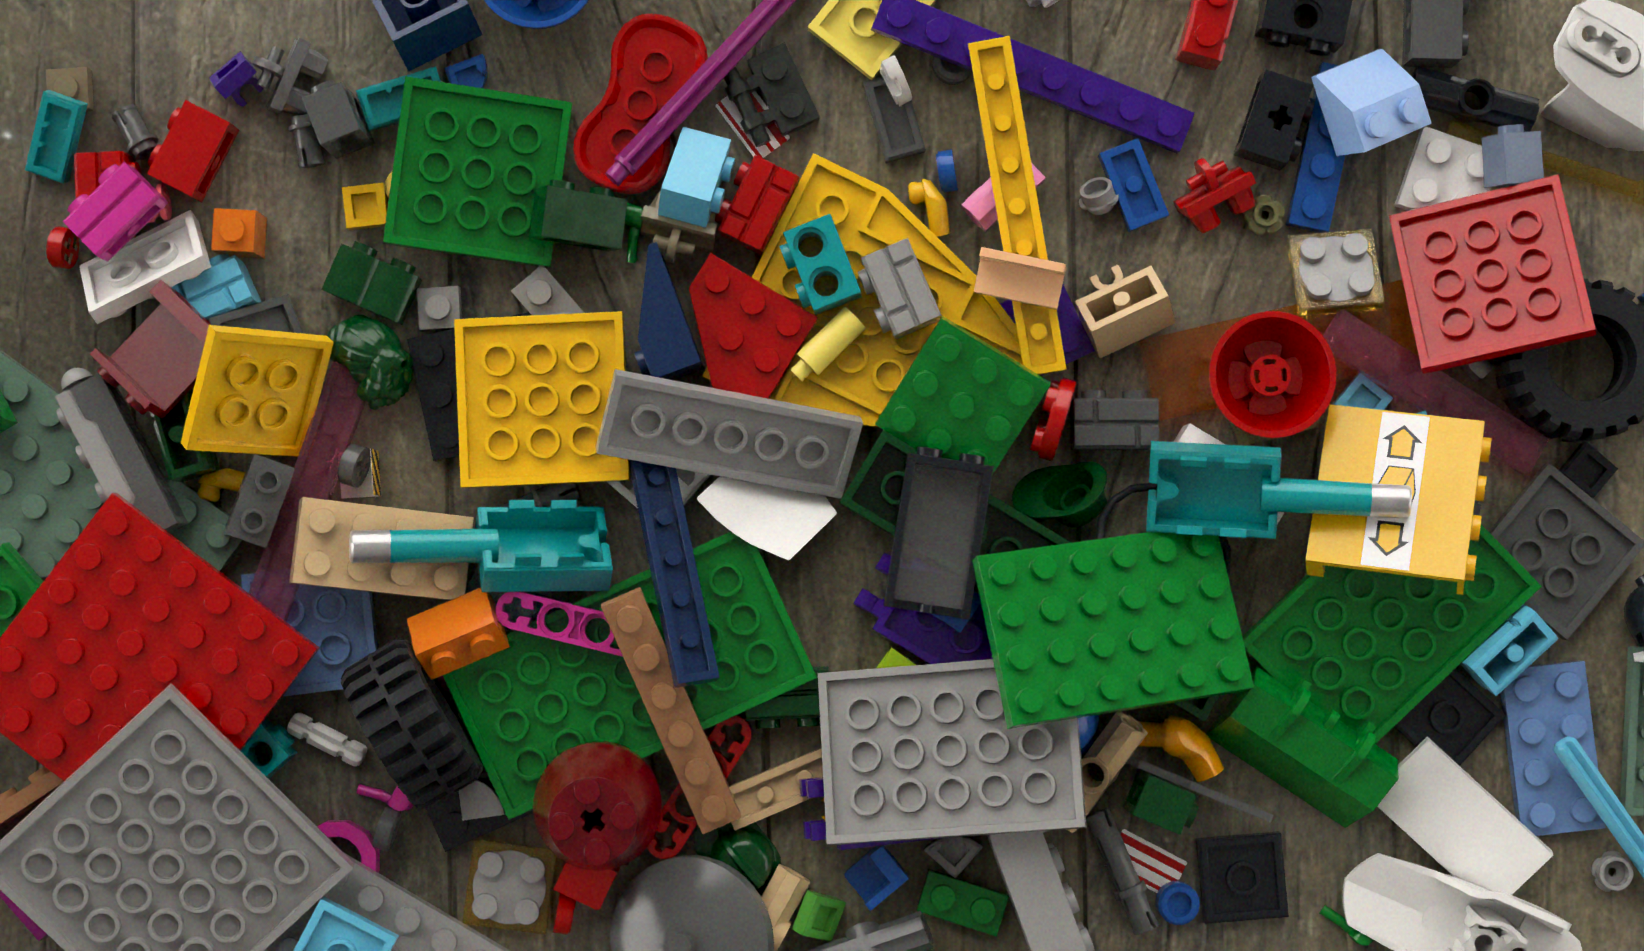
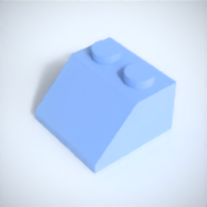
M1377 49L1311 77L1336 156L1367 152L1432 124L1419 83L1383 49Z

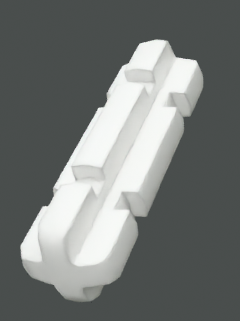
M295 713L287 726V732L299 739L306 738V743L334 757L340 755L342 756V761L352 766H359L366 756L368 749L366 745L356 740L348 741V736L320 722L313 723V718L303 713Z

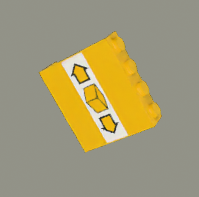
M1329 404L1318 480L1409 485L1412 488L1411 514L1408 518L1312 514L1306 553L1307 575L1324 577L1325 566L1453 581L1457 582V594L1463 595L1465 580L1474 581L1477 555L1468 554L1470 540L1479 541L1482 516L1473 514L1475 501L1484 502L1487 476L1478 475L1480 462L1489 463L1492 438L1483 437L1485 421Z

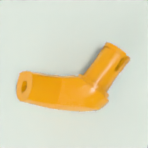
M1172 715L1166 718L1164 722L1138 721L1148 732L1139 746L1163 747L1164 751L1169 755L1178 757L1185 762L1197 782L1215 777L1224 770V766L1208 735L1191 721Z

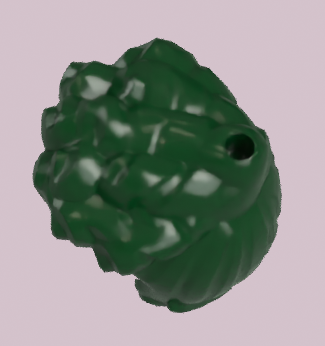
M362 314L351 316L347 320L334 325L329 330L327 336L334 342L330 355L331 361L343 364L349 370L353 380L359 384L356 391L357 396L362 401L368 402L371 409L377 410L385 405H393L400 400V397L405 396V393L409 391V384L412 381L413 359L410 353L402 350L400 339L391 328L380 321L368 318Z

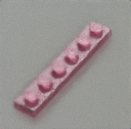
M1345 310L1337 311L1323 335L1335 358L1418 410L1426 411L1427 415L1485 421L1483 437L1492 438L1490 455L1523 475L1530 474L1550 440L1441 370L1423 374L1417 355Z

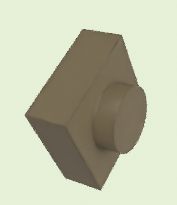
M88 67L46 69L47 90L88 103L86 111H94L91 69Z

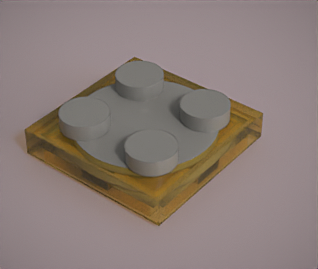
M1372 228L1288 236L1287 247L1299 316L1383 309L1385 299Z
M474 839L462 922L468 925L545 935L548 928L557 856L549 848Z

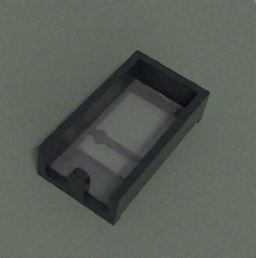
M918 446L917 453H908L906 458L883 606L969 620L976 581L972 560L980 555L994 466L984 465L985 457L960 453L959 461L942 458L943 450Z

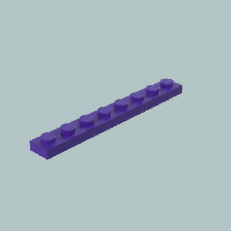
M882 0L871 28L873 32L972 71L968 43L1005 37L916 0ZM1010 39L1020 91L1176 154L1180 152L1194 117V112Z

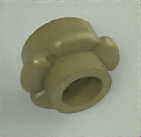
M1270 195L1256 196L1254 198L1255 206L1244 212V219L1248 224V228L1257 235L1278 232L1283 226L1284 206L1280 201H1274ZM1263 211L1268 213L1267 219L1261 217Z

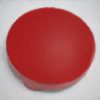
M1063 377L1059 382L1051 379L1042 408L1043 411L1050 412L1048 421L1039 419L1030 450L1038 452L1039 458L1048 461L1054 460L1077 384L1074 380Z

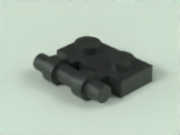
M785 42L747 60L753 73L752 76L742 79L735 66L724 78L727 84L724 90L729 100L735 101L743 118L740 124L745 134L751 135L756 147L763 146L771 141L765 127L775 122L782 137L820 120V116ZM759 89L769 109L763 112L757 111L750 97V93Z

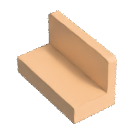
M981 247L974 293L1058 309L1066 264Z

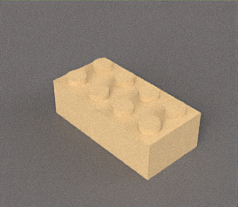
M302 497L299 499L289 583L450 601L465 594L468 563H351L349 559V534L352 530L473 529L474 517Z

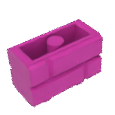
M123 162L120 166L114 164L107 168L98 179L101 185L89 196L82 194L77 197L67 209L70 215L63 220L64 224L96 256L105 261H109L168 204L167 200L134 167L126 162Z

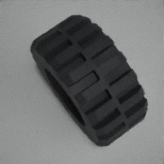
M1584 279L1595 328L1608 342L1614 359V372L1611 382L1601 396L1589 401H1579L1565 394L1556 385L1550 374L1547 359L1549 346L1494 358V365L1501 366L1502 375L1495 377L1498 389L1506 388L1509 397L1504 402L1510 411L1518 410L1522 414L1519 421L1527 428L1537 427L1539 435L1549 439L1562 438L1563 442L1593 441L1628 431V426L1639 424L1644 419V302L1636 304L1632 301L1635 297L1634 292L1625 287L1615 290L1613 289L1612 282L1598 280L1590 283L1588 279Z
M394 639L345 669L341 677V685L345 690L344 694L351 705V709L361 725V729L391 778L394 779L398 788L416 808L429 809L479 779L483 771V765L465 726L436 678L431 680L416 658L410 642L406 639Z

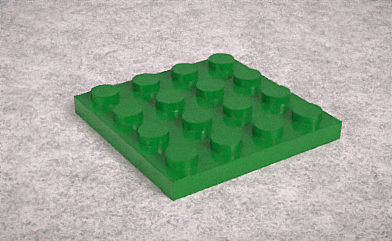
M405 76L383 244L550 268L554 243L529 239L535 189L549 185L550 180L562 181L572 102Z

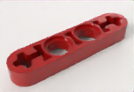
M735 715L718 723L708 737L710 744L712 741H715L720 747L726 738V733L722 731L725 724L732 727L737 722L743 726L740 733L745 737L742 742L733 741L727 752L735 755L731 761L722 752L712 749L715 757L722 764L725 779H727L742 756L752 737L750 723L740 715ZM680 783L662 808L657 831L664 833L672 822L671 820L664 819L667 812L676 821L688 824L689 827L686 831H683L678 826L672 836V840L676 843L674 848L666 846L663 850L659 849L656 846L658 838L654 836L647 848L654 857L659 859H668L676 856L698 824L694 815L685 816L677 810L676 799L680 794L684 793Z

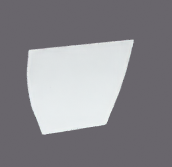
M721 476L697 497V500L733 534L755 547L786 560H790L837 514L826 496Z

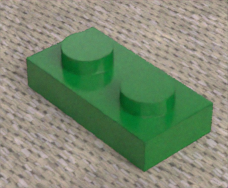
M928 869L916 911H922V913L997 937L1009 895Z

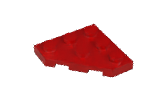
M710 253L691 283L689 292L712 388L770 399L818 321V317Z

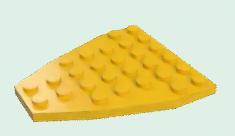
M813 153L752 278L803 308L795 288V284L801 283L802 280L796 267L788 270L779 247L787 243L783 232L831 214L861 290L862 298L816 315L818 321L800 350L844 307L850 310L866 329L819 375L812 371L803 381L790 370L801 359L796 355L770 399L860 416L863 426L880 428L875 425L876 420L938 322L918 329L899 339L894 338L891 330L883 333L874 312L875 309L881 307L875 292L866 294L857 272L864 269L861 258L907 238L941 315L1023 365L1016 324L995 297L974 293L977 275L887 188ZM809 237L802 241L799 251L806 257H814L822 251L823 243L818 238ZM823 276L815 283V291L821 296H830L836 292L839 283L834 277ZM812 306L803 308L815 315ZM706 367L702 377L711 381L708 367Z

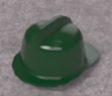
M1092 461L1036 469L1017 483L1012 494L1013 506L1029 518H1055L1061 524L1069 527L1083 526L1101 514L1107 504L1104 493L1107 484V472L1100 464Z
M730 822L705 834H702L698 824L696 825L693 838L697 855L711 857L730 865L745 876L760 896H762L778 864H781V857L775 845L757 823L754 822L734 830Z

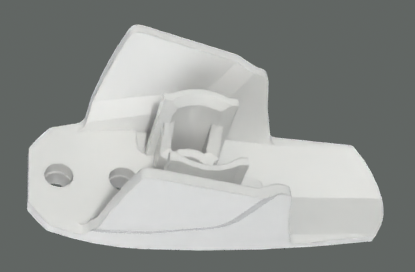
M1586 0L1572 8L1553 45L1555 68L1568 82V85L1548 101L1541 112V116L1606 148L1644 151V16L1628 7L1608 0ZM1583 29L1587 32V41L1582 37ZM1616 57L1621 58V62H1618Z
M1377 853L1357 865L1344 878L1342 901L1347 925L1393 951H1512L1515 948H1522V951H1582L1580 941L1569 932L1572 924L1557 915L1510 894L1490 891L1418 864Z

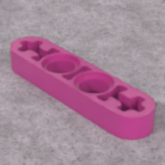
M507 592L499 598L496 604L495 613L498 621L509 629L622 656L620 649L612 647L615 638L611 629L608 638L601 643L594 642L587 636L586 627L592 619L602 618L607 622L603 611L527 592ZM519 598L521 599V607L536 610L535 602L543 603L537 615V628L529 626L534 619L531 617L518 616L516 622L511 621V613L505 611V605L514 603L515 599ZM552 608L563 609L569 617L567 628L562 632H553L546 626L545 616Z

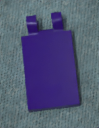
M884 552L875 569L888 576L891 556ZM917 557L910 567L903 563L900 565L901 568L943 574ZM862 588L853 603L878 618L872 630L928 664L993 659L981 603L961 633L956 632L930 613L883 606L884 598L881 600L864 588Z

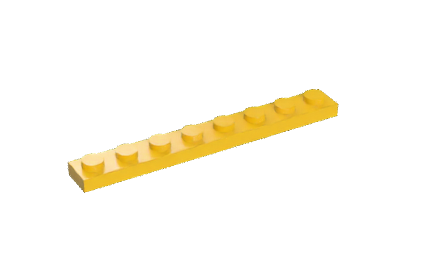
M1010 36L968 43L1003 251L1048 260ZM1012 301L1023 366L1038 375L1067 370L1057 310Z

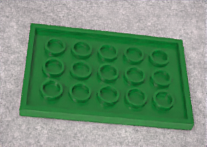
M1481 524L1479 541L1470 540L1468 553L1469 555H1477L1474 581L1465 580L1463 595L1457 594V582L1325 566L1324 577L1310 575L1303 577L1242 637L1244 646L1248 648L1247 651L1272 677L1291 689L1302 678L1307 679L1312 683L1308 690L1311 692L1309 701L1327 713L1332 709L1340 714L1338 720L1354 731L1367 720L1375 724L1376 728L1373 734L1376 735L1374 742L1376 744L1542 586Z
M1145 532L979 555L972 560L1007 729L1245 692L1254 688L1219 536Z

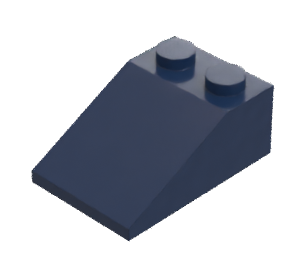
M372 0L408 72L483 35L467 0Z
M657 242L648 245L638 342L641 350L634 352L643 375L676 380L705 368L663 254Z

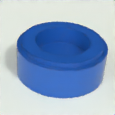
M952 149L938 151L936 161L941 191L944 193L958 191Z
M1170 881L1164 884L1159 889L1155 899L1158 913L1167 922L1174 925H1184L1192 921L1200 907L1196 891L1182 881Z

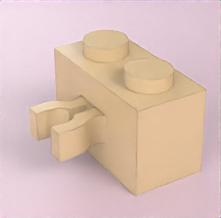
M1119 265L1111 267L1112 275L1115 279L1112 284H1102L1096 274L1089 278L1094 292L1075 301L1081 323L1099 358L1105 357L1175 324L1169 296L1152 266L1125 278Z

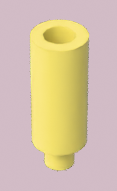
M844 307L797 353L801 359L790 370L801 381L812 371L819 375L866 327L850 310Z

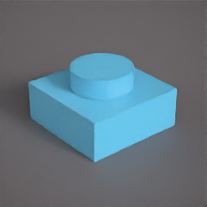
M1359 372L1332 405L1384 410L1393 397L1362 372Z

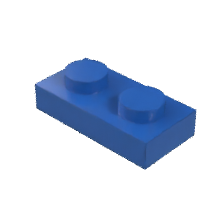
M1138 138L1099 153L1098 158L1106 178L1111 180L1115 194H1119L1117 205L1128 232L1169 216Z

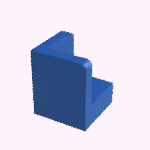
M884 845L872 848L844 873L845 878L863 898L866 907L870 911L909 879L908 873Z

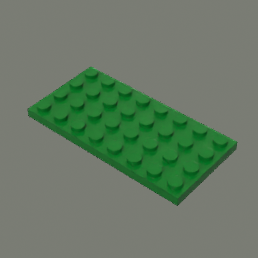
M731 531L693 548L720 677L716 682L684 686L704 730L817 678L758 547L749 544ZM650 569L610 586L609 591H599L573 603L602 611L601 603L641 587L664 639ZM560 609L545 616V623L551 631L562 632L567 628L569 617L563 609ZM594 618L588 622L586 633L590 640L601 643L608 638L610 627L604 619ZM537 620L530 623L529 626L537 628ZM514 630L506 634L509 648L443 675L508 820L533 809L534 794L541 775L555 757L570 747L590 742L607 741L625 746L637 753L641 758L664 749L622 656ZM615 640L612 644V647L619 649L618 644Z

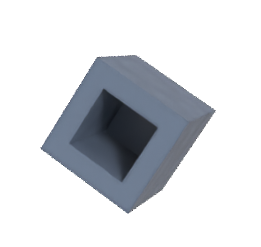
M1523 124L1505 125L1497 127L1498 134L1482 137L1485 188L1507 187L1544 178L1541 131L1524 132Z

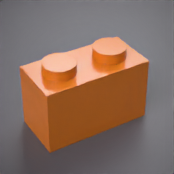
M481 587L407 618L415 656L431 680L510 647L505 627L498 621L495 613L496 603L489 592H482Z

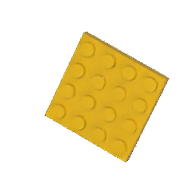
M622 311L454 319L461 488L631 480L629 459L597 454L596 443L614 370L626 371L624 313Z

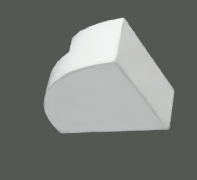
M893 55L881 61L880 74L896 105L898 104L900 107L911 101L912 94L896 56Z

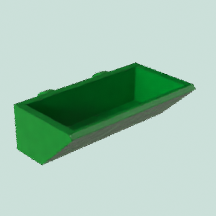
M1256 666L1251 673L1254 688L1235 694L1208 730V737L1344 828L1373 812L1399 779L1398 759L1374 744L1376 735L1373 734L1376 725L1367 720L1354 731L1338 720L1340 717L1338 712L1332 709L1327 713L1309 701L1311 692L1308 690L1312 683L1307 679L1302 678L1291 689Z

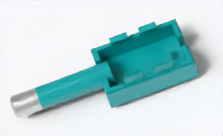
M1151 441L1149 483L1157 484V490L1148 491L1146 532L1276 539L1277 512L1408 518L1411 514L1412 488L1409 485L1280 478L1282 455L1281 448Z
M509 500L508 507H478L475 529L352 530L349 534V559L351 563H479L482 592L609 591L613 573L610 546L605 543L607 527L604 507H577L576 500H551L550 507H535L534 500Z

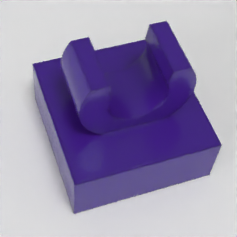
M241 51L209 77L215 89L225 99L231 95L234 101L242 107L247 104L243 96L240 95V88L243 85L251 84L259 93L264 90L263 87L257 85L259 79L254 76L257 71Z

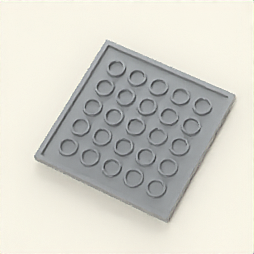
M172 683L0 840V890L64 951H264L354 868V863Z

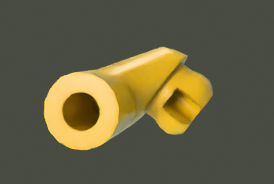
M921 179V182H911L908 185L909 200L912 204L924 202L927 209L929 230L936 236L950 234L946 199L931 180Z
M225 468L202 475L198 481L200 483V488L197 492L199 498L216 502L220 499L221 489L238 492L245 472Z

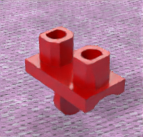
M1201 158L1194 162L1197 174L1186 180V184L1191 192L1173 201L1177 211L1188 217L1197 231L1206 233L1221 223L1214 206L1226 200L1231 213L1235 215L1255 206L1250 186L1256 184L1252 172L1248 171L1245 173L1239 166L1228 171L1224 161L1210 166L1204 158Z

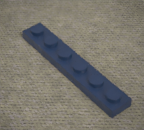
M629 460V468L674 688L716 682L720 677L676 468Z

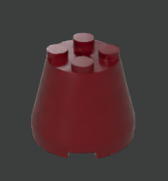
M607 741L580 744L560 753L550 762L541 775L533 800L534 820L538 833L551 852L574 867L595 871L620 867L639 856L654 838L662 812L659 785L650 766L631 749ZM596 808L603 812L602 816L591 821L588 827L584 825L586 821L585 811L592 813Z

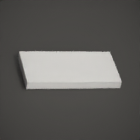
M1428 737L1398 764L1399 779L1377 806L1452 876L1490 891H1500L1512 895L1554 856L1549 847Z

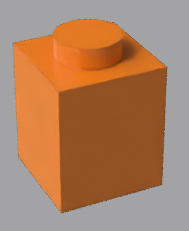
M214 208L211 250L220 255L228 254L229 257L235 255L236 257L265 259L267 217L256 210Z

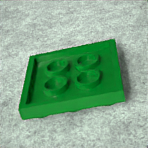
M942 316L879 415L875 425L916 450L918 446L943 450L942 458L959 461L960 453L985 457L984 465L994 466V473L1050 387V382Z

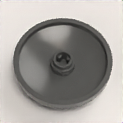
M682 855L651 865L628 884L614 910L611 922L610 945L611 951H774V935L766 905L755 887L745 876L720 860L701 855Z

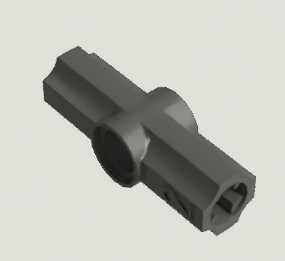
M922 911L881 925L877 922L858 923L846 931V937L805 951H927L933 949L934 942L926 918Z

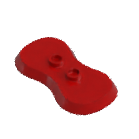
M651 13L633 17L618 31L611 50V73L607 90L600 103L583 120L574 139L573 152L577 167L585 177L603 188L612 189L618 193L639 194L653 187L664 175L670 158V136L633 176L629 175L619 186L615 185L605 173L615 163L614 158L707 61L706 45L702 37L690 26L674 18Z

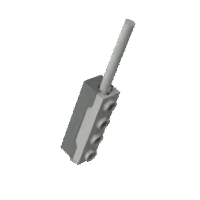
M76 367L68 370L61 380V387L64 392L54 396L60 406L56 413L63 427L68 432L73 431L79 443L75 447L76 453L87 469L92 468L98 480V483L95 484V489L102 502L105 503L112 493H118L169 533L187 525L188 522L118 387L115 388L99 374L93 376L84 368Z

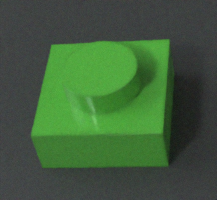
M806 890L792 930L802 936L831 942L846 902L835 896Z

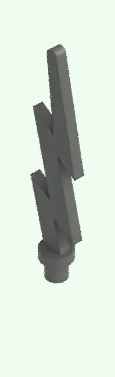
M1132 756L1126 762V764L1267 822L1271 823L1273 819V814Z

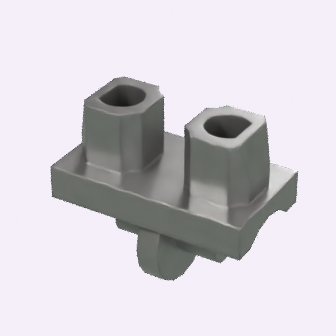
M300 37L298 40H294L284 67L279 64L285 51L278 47H272L268 59L255 56L252 65L263 70L257 85L269 89L274 76L279 77L266 109L275 113H280L284 110L298 115L306 114L307 110L302 97L310 93L293 86L298 72L320 80L328 62L327 58L309 48L311 42Z

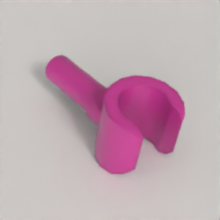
M358 785L357 794L381 800L394 810L406 811L413 807V804L398 788V785L393 794L370 786Z

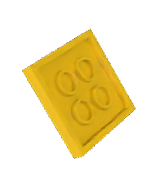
M209 325L181 444L186 450L304 457L334 342L325 335Z

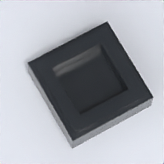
M1582 442L1559 469L1562 474L1591 498L1597 495L1618 470L1614 464L1588 442Z

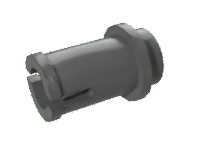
M135 104L119 108L123 115L121 116L119 111H115L112 114V119L116 122L128 144L126 147L127 153L134 155L136 160L149 158L153 149L157 146L158 137L149 132Z
M299 115L290 118L292 125L288 127V131L293 132L299 161L298 167L310 168L316 167V164L318 166L324 165L325 159L323 158L322 148L309 115Z

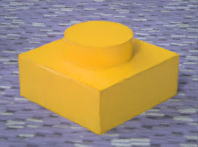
M383 182L342 187L346 229L351 231L385 226L388 198Z

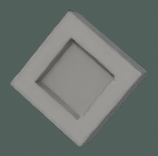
M459 286L417 288L419 330L454 329V319H462L461 288Z

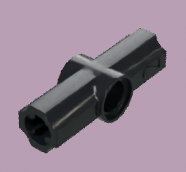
M1419 66L1414 70L1412 77L1420 85L1427 109L1452 115L1462 123L1479 122L1493 127L1523 124L1524 132H1530L1536 122L1540 108L1538 98L1493 87L1490 82L1484 79L1475 78L1467 80ZM1466 92H1472L1478 96L1480 100L1479 110H1473L1466 105L1464 100Z

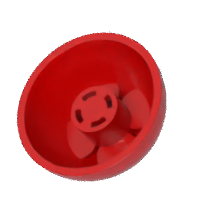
M1265 311L1244 317L1233 324L1222 335L1211 355L1209 385L1218 409L1234 426L1259 437H1287L1310 427L1325 412L1336 387V364L1328 342L1308 321L1286 312ZM1255 371H1258V375H1257L1258 381H1259L1258 383H1256L1257 381H1256V372H1255Z

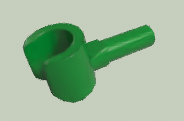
M627 203L624 224L631 227L628 234L626 262L636 263L638 239L643 222L641 219L643 208L632 203Z
M1324 905L1319 914L1347 932L1357 944L1367 946L1374 941L1348 926L1345 917L1328 906Z

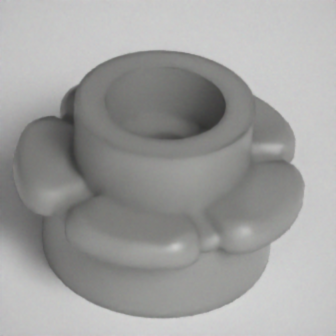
M1105 177L1090 179L1080 188L1081 198L1079 199V206L1083 210L1088 209L1090 213L1095 215L1109 212L1119 200V194H1115L1111 180Z
M1606 851L1602 854L1601 858H1596L1593 861L1591 874L1595 876L1594 882L1599 889L1605 892H1610L1611 890L1620 892L1631 883L1633 879V866L1630 860L1621 857L1619 852ZM1610 868L1615 869V874L1612 876L1608 873Z

